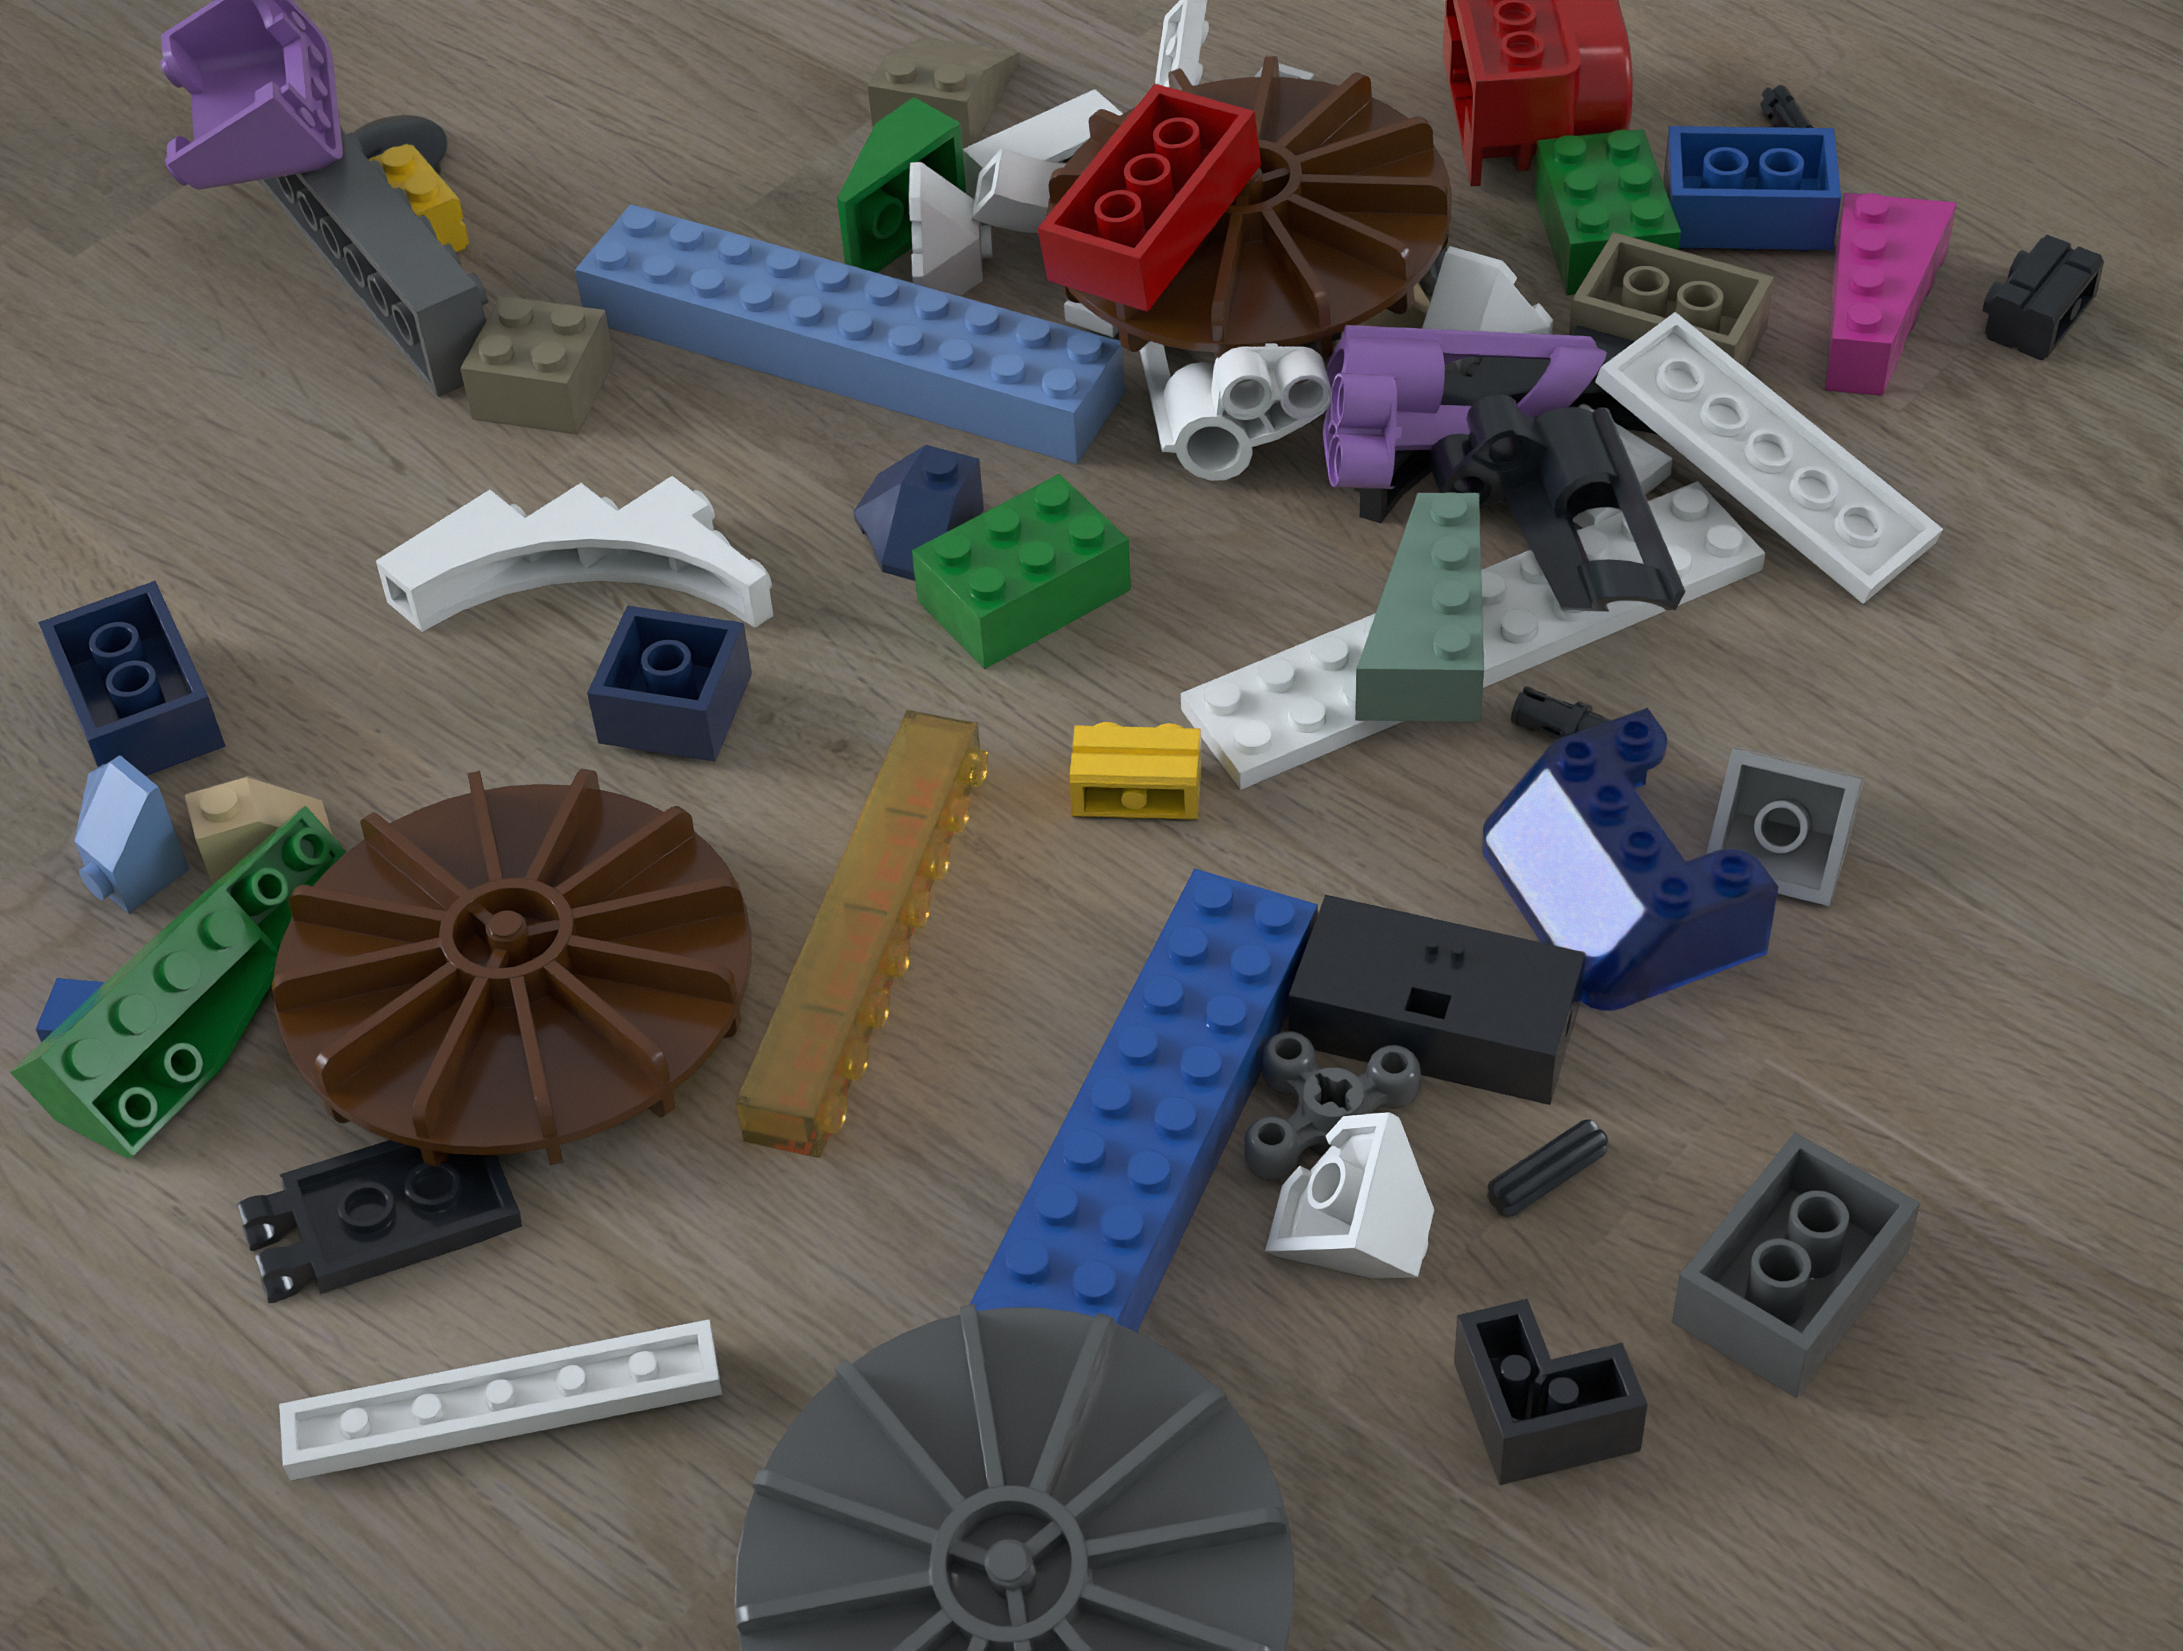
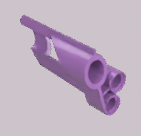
M1345 325L1342 339L1335 347L1326 368L1332 391L1331 403L1324 412L1323 440L1330 484L1333 487L1393 489L1394 487H1391L1390 484L1394 471L1395 450L1431 449L1436 442L1448 435L1459 433L1469 435L1470 430L1466 417L1472 406L1440 405L1444 390L1445 365L1453 361L1471 356L1550 360L1548 368L1538 383L1517 403L1519 411L1535 418L1548 410L1569 407L1597 374L1606 359L1607 352L1599 349L1591 336Z

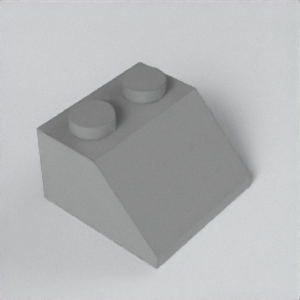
M1742 747L1733 748L1701 874L1830 906L1851 839L1866 777Z

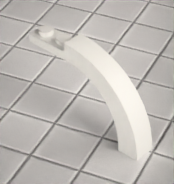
M1179 0L1165 15L1155 84L1169 87V71L1179 68L1183 70L1192 86L1199 84L1203 72L1202 64L1198 63L1200 48L1206 39L1209 29L1208 21L1204 20L1207 0ZM1001 148L979 173L971 219L999 228L1026 233H1038L1037 228L1045 220L1050 198L1048 184L1051 174L1058 168H1064L1067 163L1034 159Z

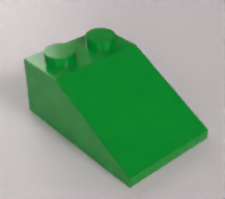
M915 97L876 122L837 196L844 262L846 265L877 273L912 248V221H910L909 211L910 163H923L966 193L960 122Z

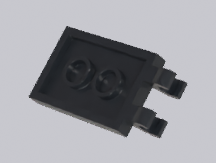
M392 1140L279 1174L283 1188L282 1191L269 1195L248 1197L237 1204L250 1251H256L279 1242L286 1232L294 1227L297 1228L301 1239L299 1243L286 1247L269 1248L255 1256L268 1303H276L296 1295L307 1282L313 1279L316 1281L320 1294L483 1242L522 1227L519 1208L497 1155L451 1153L447 1162L442 1161L439 1167H434L424 1163L420 1148Z

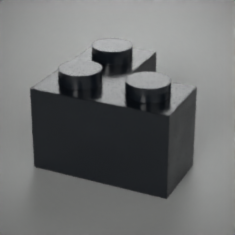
M1528 1299L1457 1315L1454 1364L1499 1485L1641 1451L1648 1404L1623 1343L1551 1359Z

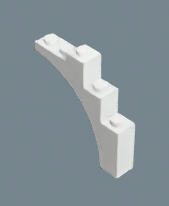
M673 476L621 509H618L609 498H600L584 484L580 483L529 516L518 505H509L494 492L488 490L376 560L387 603L421 632L462 610L506 594L551 584L588 581L642 583L684 592L726 609L754 628H757L774 616L770 596L772 582L766 569L757 560H748L731 547L725 536L713 528L712 520L715 518V513L707 497L698 490L692 491Z

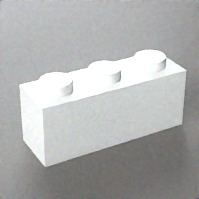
M1094 89L964 148L966 192L975 199L980 171L1001 148L1034 159L1067 163L1074 153L1090 138L1088 123L1090 116L1099 109L1108 110L1119 116L1123 113Z

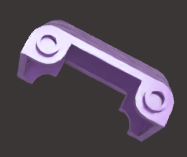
M214 0L161 34L164 58L160 62L161 68L174 86L178 88L183 86L191 94L194 141L190 142L187 138L178 136L167 144L166 166L178 183L183 186L189 184L197 190L318 171L342 158L343 149L331 48L321 30L293 0Z

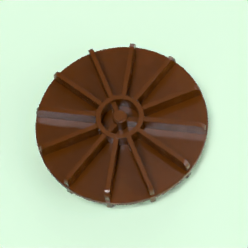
M1265 56L1261 77L1226 79L1192 86L1181 68L1169 71L1170 88L1255 111L1261 166L1148 312L1062 285L1065 295L1071 302L1081 303L1100 319L1118 328L1121 346L1132 352H1138L1151 341L1186 350L1214 352L1216 361L1217 356L1219 359L1227 351L1238 347H1265V344H1277L1278 347H1293L1308 343L1322 358L1329 357L1333 353L1332 335L1343 332L1345 325L1357 326L1385 309L1395 314H1404L1414 304V286L1428 272L1440 251L1448 243L1452 193L1444 161L1433 144V129L1423 117L1408 119L1391 106L1373 98L1370 78L1359 72L1353 73L1340 86L1308 79L1280 77L1277 56ZM1134 108L1120 116L1105 109H1099L1090 116L1088 121L1090 138L1074 153L1064 168H1058L1051 174L1048 184L1050 198L1046 217Z
M582 768L577 772L571 785L532 784L505 786L484 790L481 772H470L467 774L471 793L426 806L391 823H388L375 812L370 813L360 821L364 840L334 863L314 886L300 885L294 889L288 901L292 919L281 941L275 963L274 979L272 981L274 1010L282 1041L292 1063L307 1085L323 1100L327 1113L338 1123L352 1121L367 1131L394 1142L420 1148L424 1163L434 1167H439L442 1161L447 1162L451 1153L497 1155L522 1153L545 1148L551 1166L564 1163L560 1148L562 1144L584 1139L615 1127L646 1109H649L658 1117L666 1116L675 1108L673 1091L694 1074L713 1053L723 1038H729L736 1034L741 1023L740 1006L748 985L752 962V937L747 908L739 884L728 866L712 846L694 831L692 816L680 806H673L663 812L636 799L600 790L596 771Z

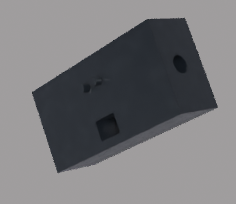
M1325 895L1289 993V1032L1293 1031L1302 1034L1311 1042L1315 1051L1369 1063L1371 1056L1380 1048L1388 1045L1402 1046L1415 1054L1420 1063V1071L1423 1076L1551 1105L1581 1003L1586 952Z

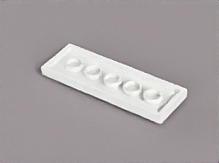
M1676 312L1600 368L1595 383L1863 604L1937 542L1943 531V528Z

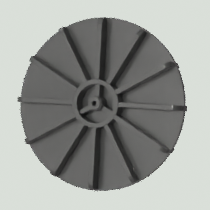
M972 1304L960 1307L961 1314L939 1319L902 1333L872 1349L854 1363L846 1359L834 1369L837 1376L814 1396L792 1422L772 1452L765 1469L758 1470L752 1484L755 1491L744 1520L737 1554L735 1580V1618L741 1651H1286L1294 1605V1558L1289 1522L1282 1496L1265 1454L1248 1425L1217 1385H1213L1202 1373L1171 1350L1143 1334L1116 1324L1114 1317L1099 1312L1095 1317L1077 1312L1048 1308L1005 1307L977 1311L976 1305Z

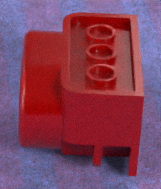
M1445 0L1443 60L1470 187L1481 186L1483 158L1512 156L1516 171L1524 172L1529 171L1531 155H1536L1537 140L1555 139L1567 135L1583 136L1611 133L1616 130H1629L1633 100L1632 60L1628 33L1619 0Z

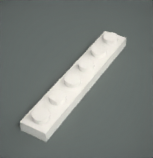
M710 1320L279 1404L284 1470L289 1481L722 1395Z

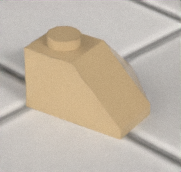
M249 775L184 795L195 839L212 885L304 806H307L332 834L322 800Z

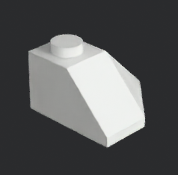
M921 162L910 163L909 211L910 221H912L913 254H911L913 283L962 296L983 281V259L993 258L992 226H981L980 221L971 219L974 199Z
M1450 246L1445 253L1422 329L1552 335L1553 319L1539 303L1531 306L1513 284L1517 277L1504 261ZM1471 356L1453 361L1445 365V370L1466 376L1472 362L1480 363L1483 357Z
M1389 1112L1343 1116L1326 1135L1328 1143L1332 1146L1314 1167L1308 1170L1299 1166L1282 1185L1265 1252L1277 1257L1371 1279L1418 1277L1422 1259L1428 1247V1234L1434 1214V1207L1400 1118Z

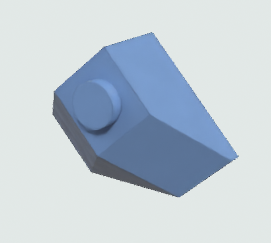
M122 756L112 759L107 764L97 767L88 774L74 840L84 867L79 870V874L84 884L99 900L109 897L129 914L190 869L160 789L154 782Z

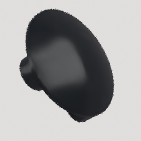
M413 115L384 117L362 126L353 133L360 142L367 159L383 154L392 147L408 144L413 145L438 175L441 172L439 162L447 150V137L438 124L427 118Z

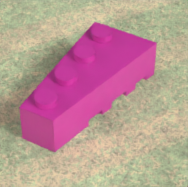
M1844 193L1835 250L1825 381L1826 391L1883 396L1904 350L1905 340L1910 330L1913 331L1925 297H1928L1938 268L1943 265L1947 256L1957 202L1888 197L1874 193Z

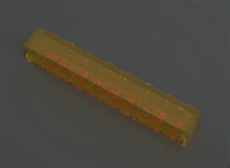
M906 710L736 1099L744 1142L821 1158L830 1133L838 1134L841 1131L847 1113L848 1100L846 1094L852 1080L860 1081L865 1073L869 1058L868 1041L874 1028L881 1029L886 1022L890 1007V987L894 978L901 979L906 973L910 959V939L915 928L922 929L926 924L931 904L930 890L934 880L942 881L944 879L950 861V841L954 832L962 833L967 823L971 790L973 786L981 787L984 782L988 767V752L980 749L978 723Z

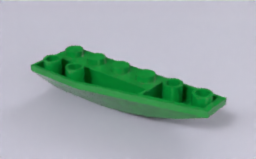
M307 806L300 808L147 943L10 1073L56 1122L127 1159L133 1157L223 1068L274 979L275 963L281 941L292 919L288 901L294 889L300 885L314 886L321 876L347 851Z

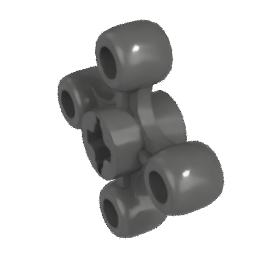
M1290 1031L1274 1035L1267 1041L1262 1051L1263 1077L1267 1085L1274 1091L1284 1095H1294L1299 1105L1296 1112L1287 1119L1277 1116H1265L1250 1125L1244 1139L1245 1161L1250 1171L1259 1178L1265 1180L1282 1179L1294 1171L1299 1155L1305 1149L1310 1148L1316 1154L1322 1156L1329 1150L1332 1145L1328 1143L1326 1135L1343 1116L1370 1114L1378 1106L1399 1109L1409 1105L1415 1100L1421 1085L1420 1063L1417 1057L1405 1047L1388 1045L1380 1048L1371 1056L1366 1071L1357 1077L1351 1071L1339 1067L1319 1070L1316 1065L1315 1050L1311 1042L1302 1034Z

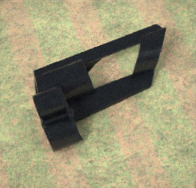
M1493 394L1481 398L1469 409L1466 417L1470 430L1469 435L1460 433L1448 435L1436 442L1430 449L1428 463L1440 493H1479V509L1506 500L1562 610L1609 612L1607 604L1615 601H1639L1660 606L1665 610L1677 609L1686 591L1609 409L1598 408L1592 412L1580 407H1562L1548 410L1533 418L1519 411L1516 401L1510 396ZM1595 508L1621 510L1644 564L1612 559L1589 561L1574 525L1573 518L1579 513Z

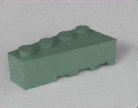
M1418 493L1356 669L1355 721L1481 722L1484 645L1479 493Z

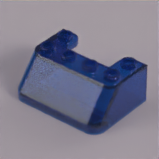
M1648 708L1554 741L1490 814L1483 826V855L1540 942L1586 952L1581 1002L1591 1008L1603 1011H1613L1766 955L1779 888L1762 863L1753 855L1742 850L1721 849L1687 862L1684 860L1634 789L1646 785L1647 770L1658 766L1666 755L1667 735Z

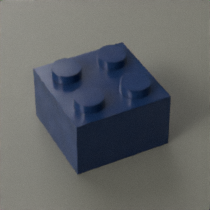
M627 605L587 692L598 744L715 762L752 675L744 623Z

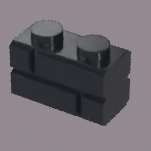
M2050 235L2042 237L2030 253L2021 250L2011 265L2008 280L2005 283L1995 281L1986 295L1983 312L1989 314L1985 330L1988 340L2009 348L2015 345L2018 347L2019 352L2042 361L2048 358L2096 297L2104 265L2102 255L2079 246L2074 250L2069 242Z

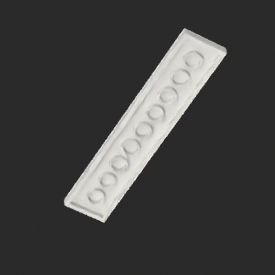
M1698 481L1648 501L1686 591L1679 605L1763 570L1765 552ZM1623 512L1604 519L1595 526L1589 525L1577 530L1589 561L1612 559L1644 564ZM1531 550L1482 569L1483 688L1667 610L1654 604L1639 601H1615L1608 603L1609 612L1562 610ZM1375 614L1181 693V711L1194 728L1201 729V738L1240 790L1403 722L1355 721L1356 669Z

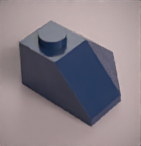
M925 445L878 473L855 508L854 517L862 534L867 535L874 549V557L882 572L915 581L912 550L982 514L984 504L979 458Z

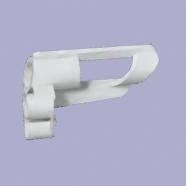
M1150 341L1139 350L1162 452L1176 453L1185 469L1197 477L1210 481L1227 480L1238 476L1250 463L1253 454L1252 447L1280 439L1322 415L1331 403L1332 388L1323 358L1310 348L1278 347L1277 344H1265V347L1233 348L1224 353L1219 359L1217 356L1215 364L1207 362L1189 364L1176 371L1172 377L1170 376L1162 344ZM1309 379L1308 381H1306V382H1304V383L1295 384V383L1299 382L1300 380Z

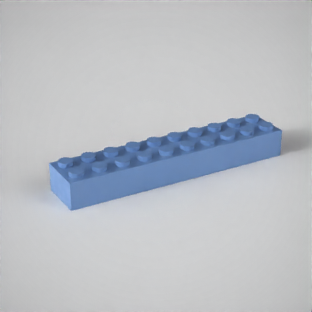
M631 204L575 269L582 307L605 310L609 328L1074 464H1078L1125 394L1123 347L1118 340Z

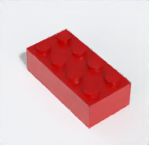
M1154 84L1037 228L1047 280L1148 312L1261 166L1255 111Z

